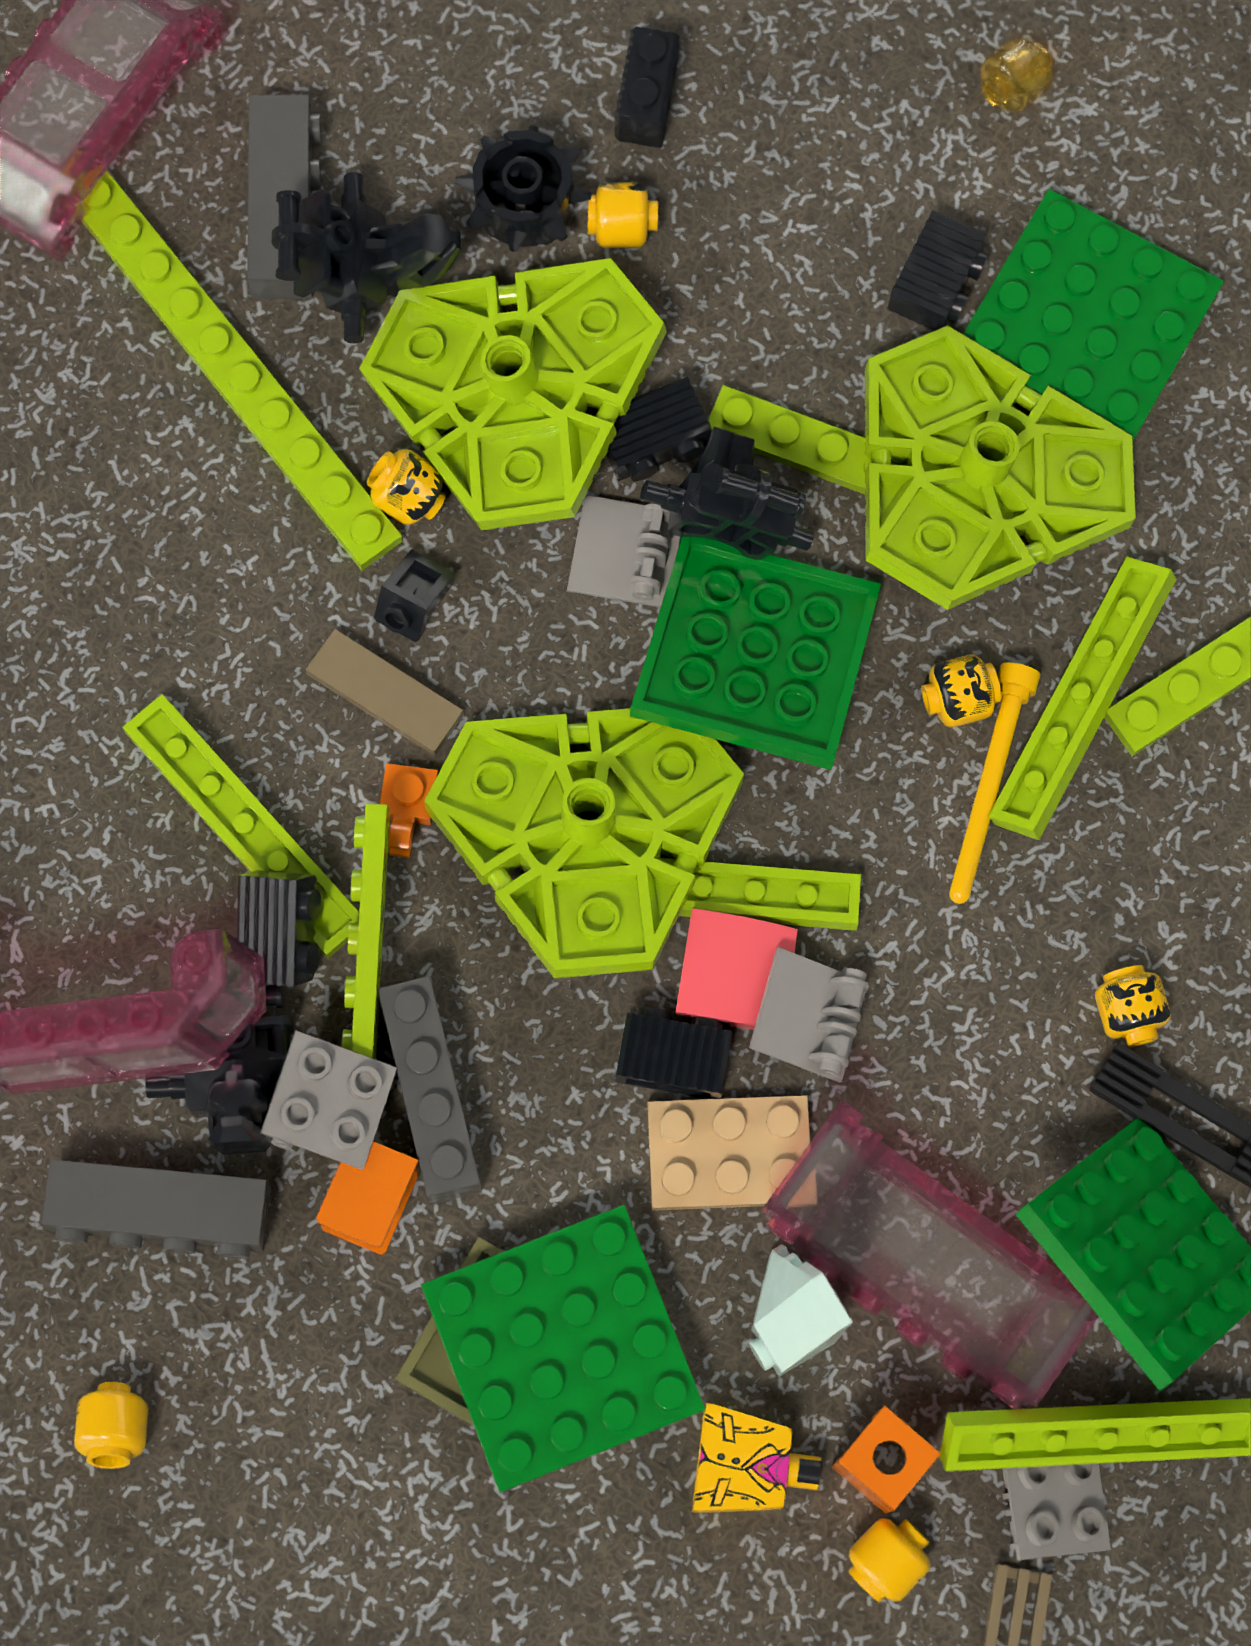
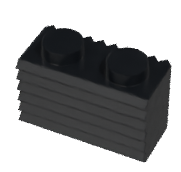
M637 26L630 30L629 46L627 47V56H625L624 72L622 74V82L620 83L617 109L615 110V137L618 141L662 148L678 64L680 38L678 34Z
M932 210L892 289L887 309L934 331L945 327L948 319L958 322L970 296L962 291L969 278L976 281L979 280L990 256V253L983 250L987 234Z
M682 378L633 398L626 415L618 416L614 424L617 433L612 443L608 446L606 456L618 482L631 477L632 481L637 482L653 476L658 472L659 465L676 458L678 462L684 463L702 455L712 428L706 414L703 412L702 405L699 403L694 388L691 386L689 378Z
M261 870L238 875L236 981L292 987L313 980L314 973L318 969L320 962V948L313 939L316 933L314 926L322 906L321 894L315 887L317 882L315 875Z
M640 1007L638 1015L627 1013L615 1083L704 1099L721 1098L732 1031L722 1030L723 1023L721 1021L707 1017H692L690 1024L669 1020V1012L650 1007Z

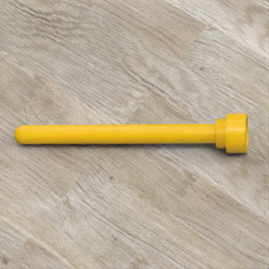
M1005 662L1000 665L998 679L1002 701L949 891L950 899L957 904L965 903L970 897L991 820L989 814L996 802L1022 704H1027L1029 697L1035 696L1041 676L1040 672L1023 664Z

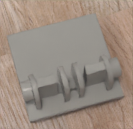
M586 495L581 512L567 592L661 608L680 543L679 536L672 535L667 531L671 511L664 510L660 505L654 503L641 505Z
M776 947L749 1048L841 1083L845 1068L849 1064L848 1057L853 1038L857 1034V1023L861 1019L860 1012L865 993L869 989V984L865 981L867 974L853 968H847L845 973L783 948Z
M295 1031L260 1133L272 1137L271 1143L277 1147L292 1150L293 1145L363 1170L397 1068Z
M1099 1463L1002 1468L1004 1485L1008 1489V1493L1002 1494L1003 1500L1009 1499L1010 1510L1005 1511V1516H1011L1012 1522H1010L1012 1544H1009V1548L1016 1551L1017 1561L1111 1550Z

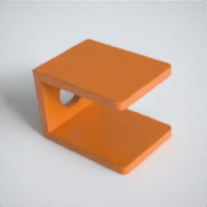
M373 1141L363 1170L340 1162L316 1218L318 1223L321 1224L322 1230L379 1255L385 1254L421 1172L419 1161Z
M883 1406L874 1414L870 1424L845 1454L837 1459L831 1467L882 1512L887 1514L898 1507L941 1453L890 1409ZM885 1441L899 1444L906 1456L905 1465L902 1470L893 1475L880 1472L873 1462L875 1448Z

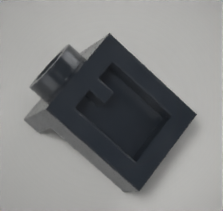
M410 550L381 586L374 619L389 630L417 642L424 633L428 616L452 587L455 572Z

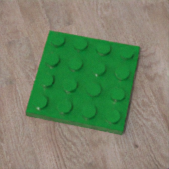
M1048 189L963 335L1030 374L1031 376L1026 383V386L1042 395L1046 388L1050 386L1132 435L1133 442L1224 281Z
M682 537L632 701L630 716L832 770L881 584L770 554L762 560H753L742 556L740 551L720 541L698 537Z
M1136 1118L1015 1214L1159 1391L1179 1377L1251 1311L1250 1245L1234 1228L1230 1219L1219 1210L1199 1186L1195 1177L1184 1168L1164 1144L1159 1134L1139 1118Z
M625 1205L420 1284L499 1493L706 1410Z

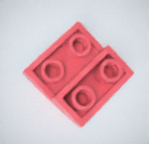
M692 908L676 1015L691 1018L707 1017L729 1023L730 1027L754 1030L776 947L795 953L798 929L737 915Z

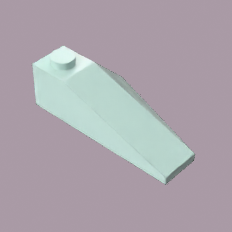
M782 1244L772 1249L769 1255L751 1328L755 1339L749 1342V1346L763 1370L766 1371L773 1367L780 1377L835 1344L853 1323L823 1272L808 1262L802 1264L798 1255L794 1252L789 1254L787 1248Z

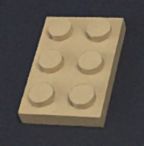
M807 1095L647 1102L652 1211L813 1204Z

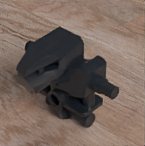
M351 172L344 175V194L341 196V208L331 204L330 192L323 189L318 190L301 200V194L293 190H283L276 194L278 226L272 230L271 244L274 248L278 249L276 277L283 281H294V294L296 296L304 298L315 291L321 292L326 308L341 313V319L344 321V341L347 343H360L364 341L366 313L385 303L386 294L397 297L400 290L424 288L447 274L461 250V232L457 229H450L441 215L427 213L403 225L399 223L386 225V219L382 212L366 204L364 176L360 173Z
M713 427L702 456L679 487L672 484L666 486L646 480L641 489V500L660 505L662 509L671 511L667 529L670 534L679 537H698L720 541L740 551L742 556L753 560H762L776 551L777 545L783 547L789 545L808 551L814 538L813 531L795 526L796 518H799L805 506V493L772 482L769 472L753 466L755 439L718 427Z
M230 982L229 988L197 990L196 987L190 988L192 1014H198V1011L230 1009V1018L183 1023V1033L188 1039L189 1062L183 1065L184 1072L145 1079L147 1099L171 1097V1100L186 1099V1107L196 1118L208 1117V1140L222 1155L266 1152L272 1145V1137L260 1132L290 1047L289 1033L293 1032V1023L290 1016L285 1015L245 1018V1008L262 1006L283 1008V987L276 985L243 987L242 982Z

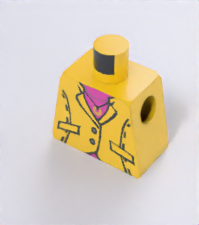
M706 1403V1410L703 1414L692 1512L779 1510L784 1506L786 1486L818 1490L821 1457L790 1453L791 1428L722 1406Z

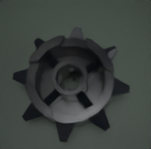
M535 125L529 126L528 130L508 131L504 133V139L499 141L486 135L480 139L482 150L479 152L473 166V173L456 176L455 179L456 184L474 192L476 207L466 221L467 227L470 230L484 228L490 237L508 244L509 250L512 252H516L519 247L538 246L540 244L549 245L556 239L561 242L568 237L565 227L568 225L573 212L574 203L588 201L592 198L591 192L572 184L571 169L579 158L581 151L576 146L559 149L554 145L553 139L548 135L539 133Z

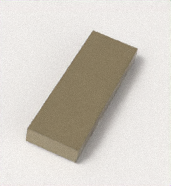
M336 629L333 630L306 668V674L433 756H436L464 715L462 709Z

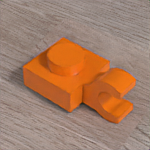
M386 763L380 804L388 805L391 810L390 820H392L389 833V856L410 858L415 823L431 825L432 818L425 810L424 800L438 776V770Z

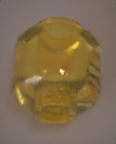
M1022 38L1013 39L1005 43L988 56L981 65L980 81L985 99L991 105L1007 112L1016 113L1025 110L1043 96L1052 85L1053 64L1049 53L1039 43Z

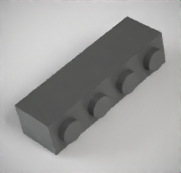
M309 95L249 96L247 281L252 299L312 298V294L304 298L296 296L294 294V281H283L276 277L278 249L274 248L271 244L272 230L278 226L276 194L283 190H293L299 192L301 200L312 194V190L321 189L320 159H312V144H321L320 114H312Z
M430 976L378 988L429 1204L432 1205L482 1192Z
M50 1159L41 1225L49 1231L56 1232L55 1240L67 1243L86 1244L88 1242V1235L109 1236V1245L120 1248L140 1249L142 1240L162 1241L163 1250L168 1252L195 1254L196 1245L218 1247V1256L249 1259L250 1250L264 1251L271 1186L265 1179Z

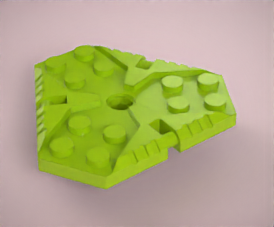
M611 258L516 272V284L503 286L498 285L495 276L431 285L424 288L400 290L359 367L364 379L389 409L416 446H424L426 450L423 452L427 461L437 470L448 488L481 531L576 516L593 482V477L597 474L600 463L608 451V446L612 443L617 433L614 424L618 416L626 415L631 405L630 402L635 397L638 386L642 383L646 375L645 372L650 367L667 333L664 322ZM517 304L518 311L502 312V306ZM514 369H519V370H518L517 372H515L514 374H511V375H508V376H503V375H505L508 371H511V370H514ZM588 406L598 409L595 417L585 413ZM453 426L456 428L442 438L441 434Z
M949 326L868 359L865 367V455L871 458V463L868 464L865 472L866 561L946 610L978 597L988 590L991 591L998 588L1001 584H1007L1017 577L1031 573L1036 563L1043 562L1049 565L1062 557L1073 554L1077 550L1085 549L1093 543L1096 544L1125 531L1132 526L1136 519L1132 435L1050 386L1046 388L1042 395L1026 386L1031 376L1030 374ZM1014 404H1019L1031 413L1029 416L1015 409L1013 407ZM891 462L905 463V466L892 465ZM1024 534L1029 545L1025 546L1019 536Z
M631 708L587 712V723L567 724L566 714L466 722L427 794L424 800L425 810L449 842L454 845L459 855L464 858L469 868L474 871L475 876L482 885L490 884L496 891L495 902L507 914L508 919L516 926L518 932L526 939L531 949L554 978L653 970L678 919V915L694 886L695 875L693 872L696 867L704 865L708 853L743 784L744 773L716 739L631 717ZM589 743L588 752L570 753V745ZM586 811L600 815L593 820H583L577 817L579 813ZM663 854L676 859L672 866L658 859ZM520 866L525 873L513 880L508 873Z

